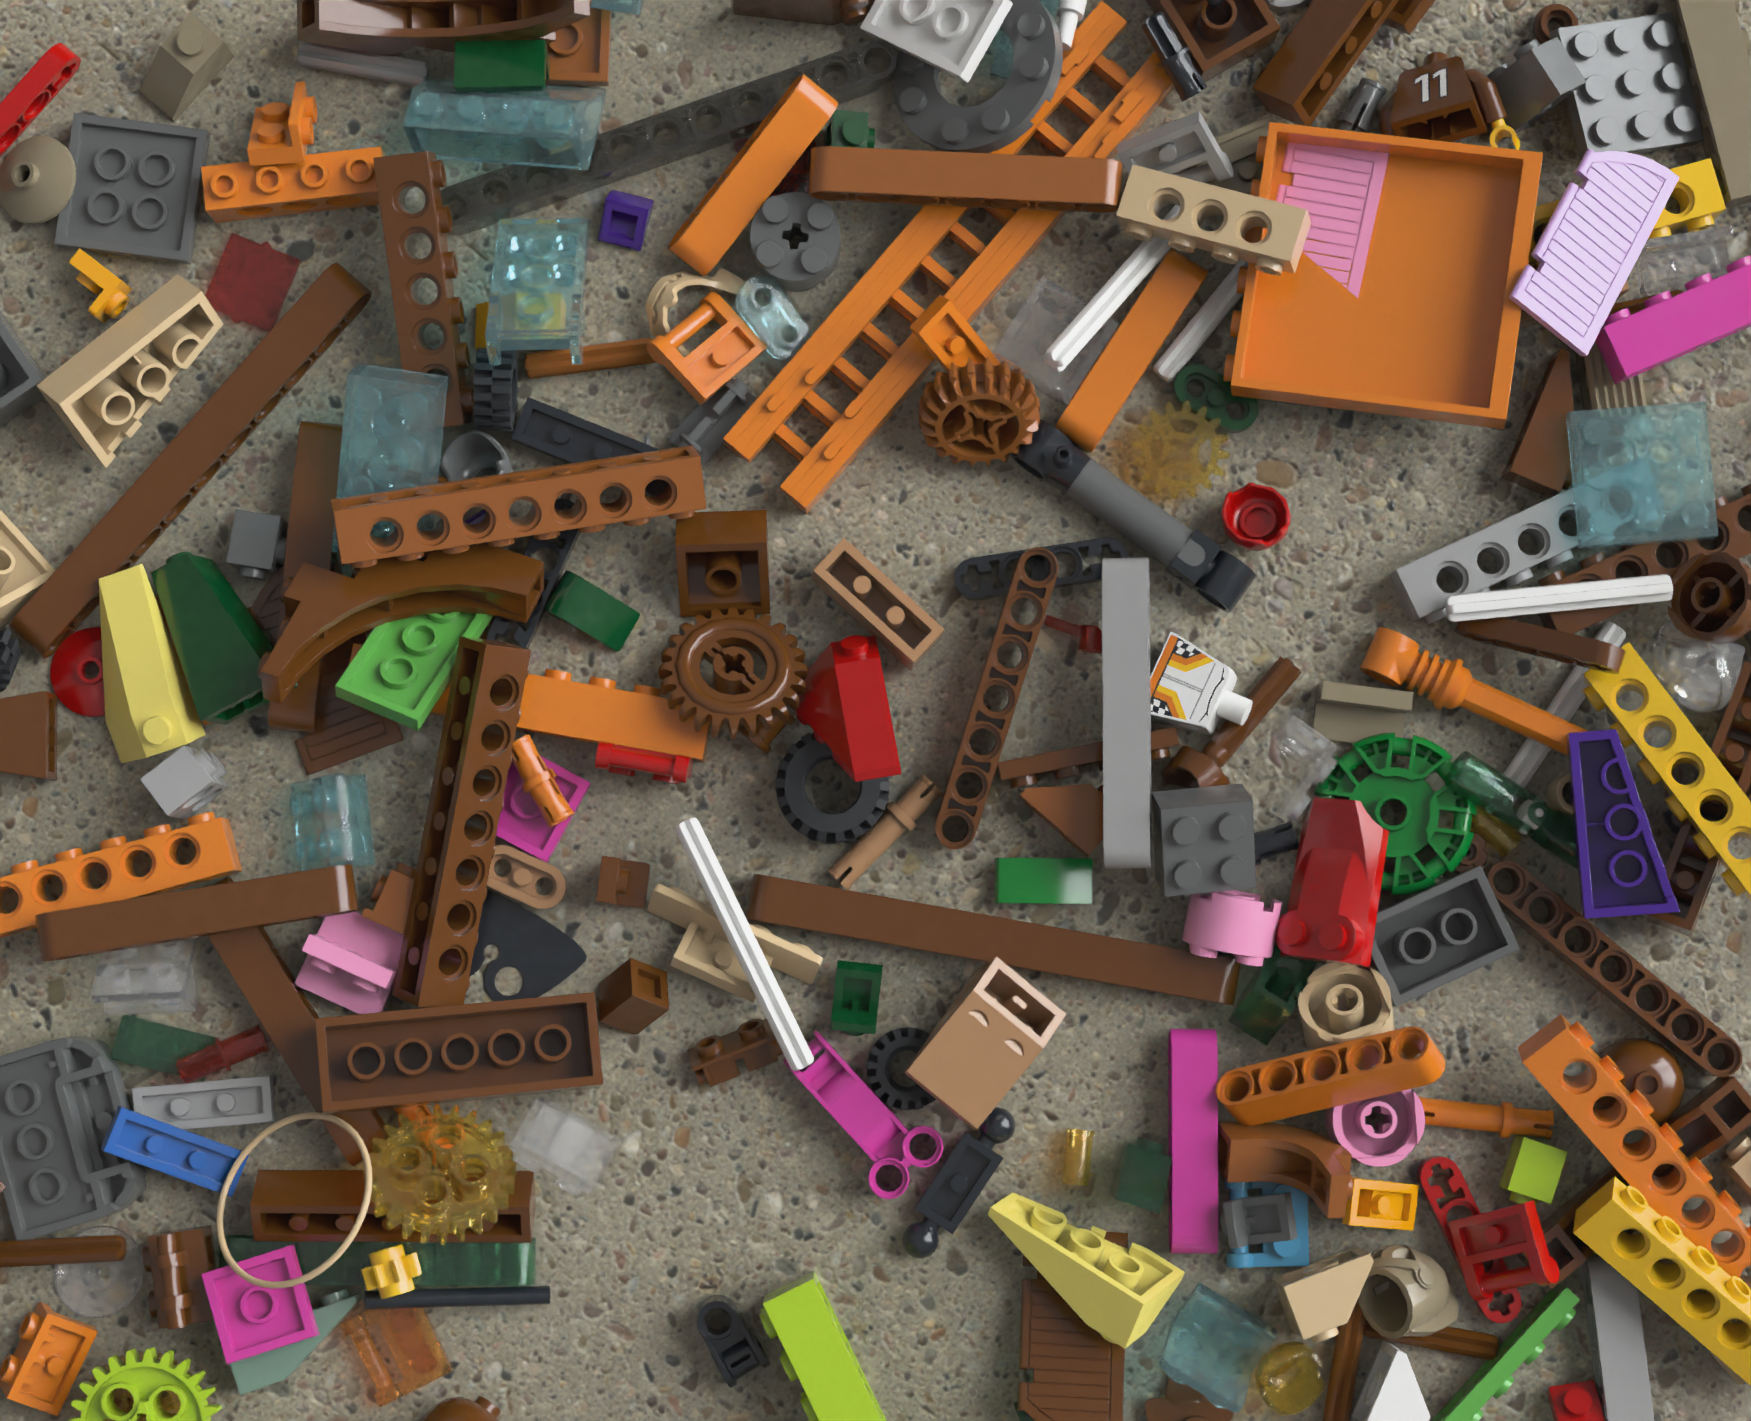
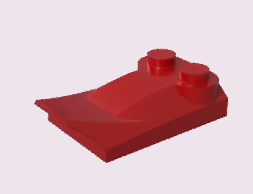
M1313 797L1310 809L1302 825L1287 913L1282 915L1277 925L1275 941L1281 950L1280 956L1370 967L1389 831L1383 829L1370 817L1361 801Z

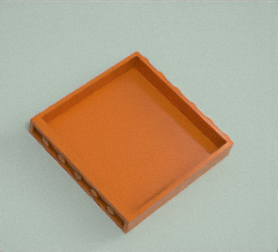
M1269 122L1267 137L1259 136L1256 163L1263 164L1261 180H1252L1250 195L1276 201L1279 184L1292 186L1294 173L1281 171L1287 143L1389 153L1358 298L1347 289L1352 263L1350 271L1319 266L1303 252L1336 258L1342 257L1302 250L1303 252L1301 253L1295 274L1282 271L1280 276L1270 275L1257 270L1255 263L1249 262L1248 267L1240 266L1236 293L1244 294L1242 311L1233 310L1230 337L1238 339L1235 355L1227 354L1223 378V381L1231 382L1232 396L1504 429L1507 420L1522 308L1514 303L1509 296L1524 267L1528 265L1543 152ZM1263 227L1251 228L1245 234L1244 240L1249 243H1257L1264 239L1267 229ZM1306 238L1307 240H1312V241H1318V242L1327 243V242H1324V241H1319V240H1313V239H1308V238ZM1323 268L1349 272L1348 282H1338Z

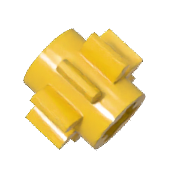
M399 1244L368 1254L371 1266L361 1269L367 1291L378 1288L380 1298L386 1299L415 1289L412 1278L422 1274L416 1252L405 1255L403 1244Z

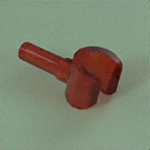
M1050 615L1046 616L1045 626L1080 637L1079 651L1102 653V631L1097 626L1072 624Z

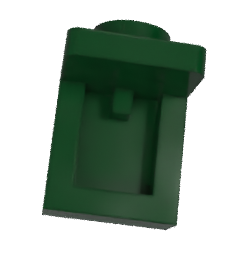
M837 960L830 1023L832 1030H839L850 1036L876 1033L883 965Z

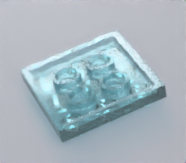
M1706 401L1570 411L1566 414L1578 548L1714 539L1718 537Z

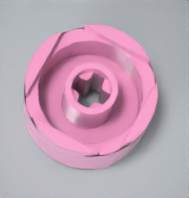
M1239 890L1209 892V895L1201 893L1190 894L1182 940L1189 943L1190 953L1217 958L1218 951L1234 954V957H1236L1235 961L1238 963L1263 966L1264 958H1270L1273 954L1282 902L1272 898L1271 905L1268 907L1264 905V902H1260L1261 895Z
M1412 1089L1327 1108L1325 1109V1125L1330 1139L1346 1148L1352 1154V1160L1370 1166H1389L1403 1160L1419 1143L1424 1132L1425 1114L1419 1097ZM1372 1107H1374L1375 1112L1383 1113L1384 1116L1382 1122L1376 1123L1375 1131L1371 1125L1365 1124V1116L1372 1113Z

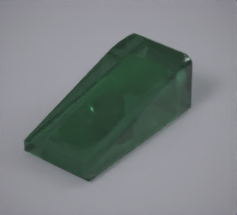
M124 1014L121 1018L111 1059L205 1081L217 1037L132 1014Z

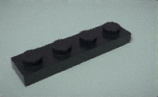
M530 397L526 400L511 436L512 441L569 464L660 450ZM661 479L651 481L645 488V494L651 497L660 495L666 487V481Z

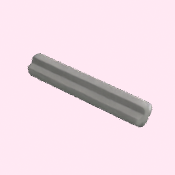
M304 41L300 42L297 51V61L303 67L419 88L425 87L428 81L429 67L423 61Z

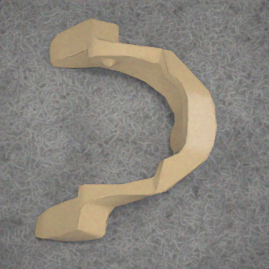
M723 268L719 269L713 277H706L689 271H681L661 277L652 288L646 303L651 334L654 337L658 335L664 336L671 330L667 322V311L677 303V292L686 286L704 285L710 291L721 294L724 290L744 298H749L753 288L743 279ZM683 344L677 348L684 358L690 354V351Z

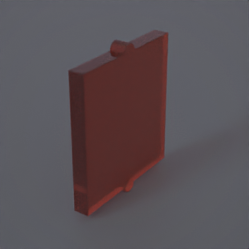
M232 233L205 297L215 311L230 316L234 323L239 324L243 321L270 332L276 323L301 261L272 249L268 242L259 244Z

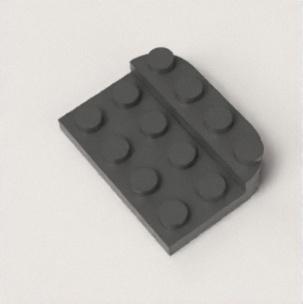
M83 1036L67 1037L0 1056V1181L6 1186L3 1194L16 1240L33 1239L119 1213L129 1207L146 1189V1166L100 1149L118 1105L130 1109L118 1063L109 1051L107 1044L102 1040Z

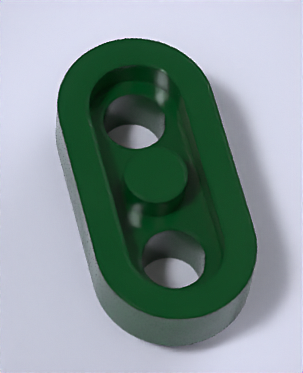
M1202 364L1188 365L1178 373L1173 384V394L1177 403L1184 409L1229 433L1243 432L1256 420L1259 411L1257 399L1232 396L1231 382L1223 381L1224 375ZM1191 382L1199 383L1203 388V394L1200 396L1190 395L1187 385ZM1230 404H1237L1242 410V416L1231 418L1227 414L1226 407Z

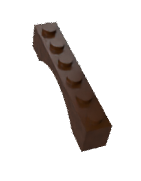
M1717 1077L1659 1126L1661 1127L1667 1123L1676 1132L1684 1144L1679 1149L1689 1161L1695 1156L1701 1160L1730 1142L1751 1124V1096L1735 1077ZM1672 1164L1659 1165L1653 1171V1175L1658 1177L1667 1176L1673 1171L1675 1166ZM1613 1165L1608 1167L1541 1223L1549 1254L1554 1258L1559 1267L1558 1282L1546 1285V1287L1553 1289L1583 1264L1594 1252L1573 1233L1576 1209L1614 1176L1624 1185L1630 1186ZM1526 1252L1516 1254L1525 1266L1529 1265Z

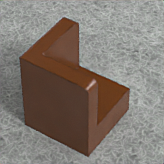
M629 958L598 985L599 1021L631 1034H639L669 1010L667 972Z

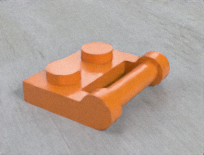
M712 291L700 300V307L666 335L656 336L646 346L652 359L658 364L664 365L700 405L719 391L726 382L731 381L763 354L767 348L719 294ZM709 321H717L721 328L685 358L678 352L677 348Z

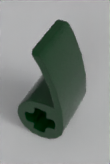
M568 570L565 571L544 607V610L576 629L582 630L616 652L621 650L640 617V613Z

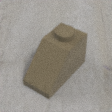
M190 13L160 45L140 91L168 117L175 121L234 56L222 39Z

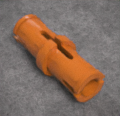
M526 735L514 741L512 762L524 782L521 787L525 794L530 793L540 809L547 826L551 828L574 815L575 813L570 808L554 780L557 777L553 768L548 769L538 753L531 736Z

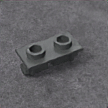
M738 378L726 382L719 391L702 405L698 404L667 440L676 448L693 445L700 455L703 468L724 444V436L757 398L749 392V388Z

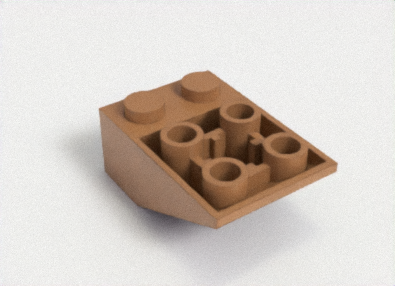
M996 956L974 971L904 1073L975 1131L1044 1049L1066 1016V1013Z

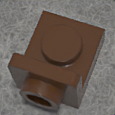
M602 856L596 902L643 908L646 904L650 865L643 862Z

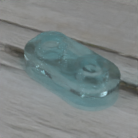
M756 276L746 281L739 288L736 294L737 309L750 329L767 346L766 351L768 354L779 360L792 359L809 339V330L780 286L771 278ZM756 291H762L767 295L768 304L766 306L759 305L756 302ZM782 328H789L793 332L794 340L792 343L785 342L782 339Z

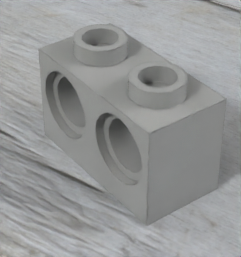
M185 745L140 779L167 816L187 820V818L194 815L229 788L222 778L227 774V771L211 751L207 754L202 748L197 750Z

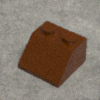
M767 510L695 512V515L692 517L676 519L675 549L680 616L694 617L697 614L711 616L712 609H719L722 615H727L729 607H736L739 615H743L747 609H754V615L770 614Z

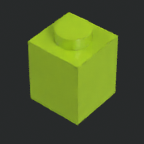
M1515 1135L1499 1187L1510 1190L1509 1200L1520 1204L1533 1200L1535 1206L1538 1200L1552 1204L1568 1151Z

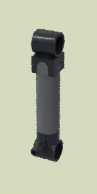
M1040 419L1038 430L1033 432L1032 443L1020 444L1017 454H1011L1014 461L1040 480L1049 482L1166 566V571L1190 589L1194 587L1203 598L1217 608L1230 613L1256 578L1253 570L1242 561L1221 550L1222 547L1199 530L1196 529L1193 532L1075 447L1068 437L1044 420Z

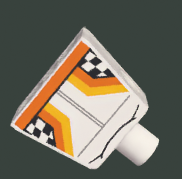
M1170 632L1150 676L1152 722L1212 735L1220 717L1242 726L1249 716L1253 701L1232 692L1237 681V676L1232 669L1178 634Z

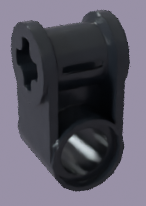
M713 1295L701 1303L697 1314L699 1333L711 1351V1356L719 1372L730 1388L737 1385L738 1378L760 1365L764 1368L771 1365L757 1336L752 1329H749L736 1304L730 1298L724 1295ZM712 1308H723L730 1314L731 1321L725 1328L713 1329L706 1323L705 1314Z

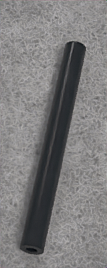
M550 1286L414 1289L386 1299L380 1298L379 1290L364 1291L365 1310L550 1304Z

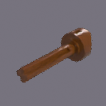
M1280 656L1247 695L1246 698L1252 700L1253 704L1245 723L1241 726L1226 720L1204 746L1202 752L1188 746H1182L1161 771V776L1166 784L1186 788L1230 785L1221 767L1227 763L1299 677L1301 670L1294 666L1290 659H1284Z

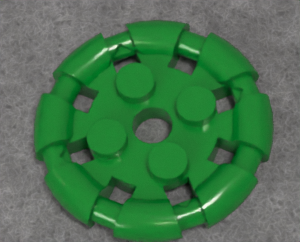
M1395 732L1381 733L1352 743L1353 748L1340 758L1336 755L1322 772L1314 795L1322 798H1344L1361 801L1370 817L1383 829L1389 831L1385 858L1396 859L1394 873L1383 872L1381 890L1392 891V895H1407L1436 885L1435 879L1447 870L1452 873L1466 856L1474 837V833L1470 832L1472 816H1477V805L1469 778L1465 772L1460 773L1451 762L1454 757L1445 749L1430 740L1413 735V739L1395 737ZM1393 755L1410 757L1409 769L1391 767ZM1365 762L1373 773L1359 783L1351 772ZM1437 772L1445 782V785L1434 793L1425 779ZM1398 801L1406 807L1407 816L1401 824L1391 826L1382 821L1380 811L1385 803ZM1440 811L1454 814L1452 829L1438 827ZM1429 844L1437 856L1425 865H1422L1415 854L1422 852Z

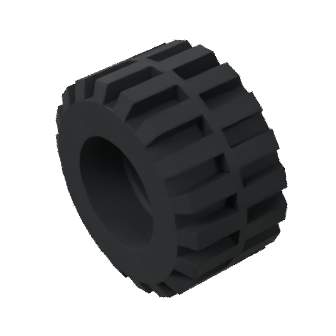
M809 732L802 736L801 740L796 744H792L788 748L783 760L781 759L777 778L775 779L779 807L790 825L798 833L803 834L810 840L826 844L853 841L855 838L868 832L881 818L889 796V777L859 781V795L854 804L845 811L839 813L820 811L812 805L807 797L805 789L806 779L810 771L817 764L835 759L829 746L825 742L820 744L814 738V733L810 734Z

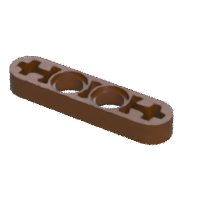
M1503 617L1461 621L1457 623L1455 629L1457 634L1477 642L1610 674H1619L1626 653L1624 649L1604 641Z

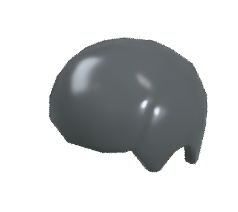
M479 430L461 433L448 444L440 459V468L448 482L511 473L512 469L510 458L501 444L492 436Z

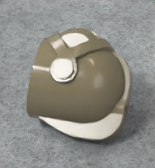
M1397 1244L1380 1246L1371 1253L1374 1263L1358 1297V1303L1371 1327L1381 1336L1391 1340L1403 1336L1425 1337L1442 1330L1457 1319L1459 1313L1458 1303L1453 1294V1289L1448 1283L1445 1270L1434 1258L1410 1246Z

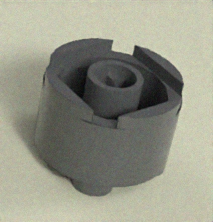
M788 192L772 196L764 202L763 206L756 213L751 225L750 243L753 260L760 273L773 286L789 292L808 291L823 282L834 272L841 250L840 228L832 208L822 200L814 199L809 194L803 192ZM793 235L802 236V242L799 243L798 249H790L789 240H792Z

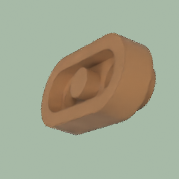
M507 845L495 846L487 886L538 909H551L563 901L567 892V881L564 874L557 867ZM501 860H508L512 867L510 874L506 877H500L495 870L496 864ZM543 878H548L553 884V889L550 894L542 896L537 891V883Z

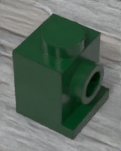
M835 110L824 125V146L874 148L875 129L868 126L869 113Z

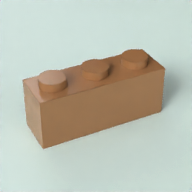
M845 538L813 570L811 580L869 634L875 635L876 640L910 671L941 639L945 629Z

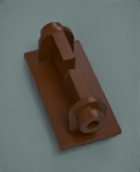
M767 1019L749 1020L741 1024L734 1032L721 1037L717 1035L706 1037L697 1042L695 1047L687 1050L693 1072L695 1071L700 1086L709 1084L710 1087L740 1076L735 1062L738 1059L743 1058L748 1071L751 1072L779 1061L777 1056L783 1054Z

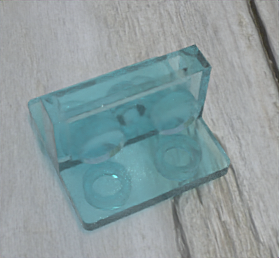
M333 773L292 784L290 810L295 817L297 839L294 850L300 864V871L338 865L361 867L375 864L365 774L344 776L343 773Z

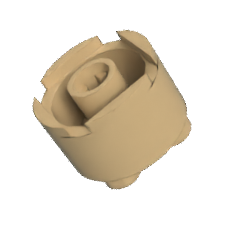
M1328 963L1313 971L1307 978V984L1302 993L1300 991L1298 1007L1304 1041L1309 1050L1395 1030L1389 986L1384 977L1371 967L1369 971L1353 965Z

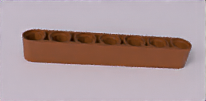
M822 146L812 148L810 152L809 196L814 199L827 201L1110 213L1118 211L1121 202L1123 164L1117 160L1102 158Z

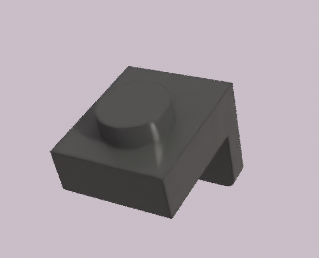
M1291 1192L1238 1197L1223 1204L1221 1228L1225 1237L1228 1238L1231 1249L1241 1248L1249 1244L1290 1241L1298 1238Z

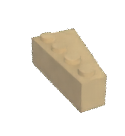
M177 274L40 382L37 388L82 449L107 468L116 457L113 453L126 436L131 438L142 425L139 422L140 418L155 400L162 401L171 390L168 387L171 380L181 368L188 369L223 326V322L203 292Z

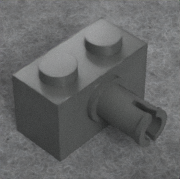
M1558 37L1541 45L1537 39L1527 43L1513 54L1517 60L1511 66L1509 63H1505L1487 75L1496 84L1508 116L1504 119L1505 124L1513 128L1516 133L1529 128L1586 83V80Z

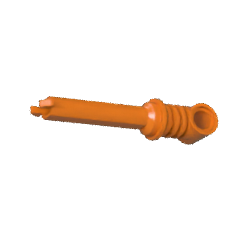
M1378 627L1359 668L1364 674L1384 684L1401 687L1404 682L1407 683L1406 690L1412 691L1415 687L1418 689L1416 694L1422 696L1424 692L1428 693L1426 699L1432 701L1434 708L1439 711L1442 707L1450 710L1461 707L1568 756L1566 734L1588 732V730L1474 679L1470 669L1462 666L1464 661L1457 658L1450 661L1445 658L1443 663L1439 662L1440 656L1437 654L1430 658L1428 657L1430 651L1424 649L1422 654L1419 653V644L1388 628Z

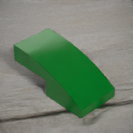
M995 858V903L1092 904L1093 859Z

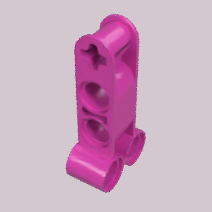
M815 1030L813 1032L815 1037L807 1045L813 1057L822 1049H825V1052L804 1072L802 1070L793 1071L786 1058L782 1061L874 1161L868 1176L869 1186L872 1191L881 1198H897L908 1188L910 1180L908 1167L911 1164L924 1168L937 1163L943 1152L942 1138L938 1131L926 1125L915 1126L908 1130L827 1040ZM917 1134H929L936 1142L935 1152L927 1159L916 1158L910 1152V1141ZM890 1164L899 1168L903 1177L901 1184L894 1190L881 1188L876 1182L875 1177L880 1167Z

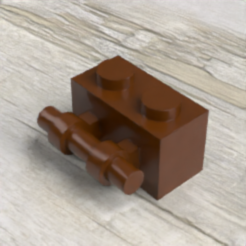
M211 1225L159 1232L147 1236L148 1245H144L142 1251L143 1264L147 1273L152 1272L154 1290L149 1291L148 1304L151 1317L153 1319L158 1318L159 1329H177L186 1327L188 1324L214 1321L201 1275L217 1269Z

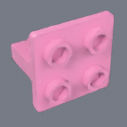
M356 911L327 916L324 918L318 933L309 934L302 951L308 953L296 978L295 984L358 1014L382 1012L395 985L404 934L362 917Z

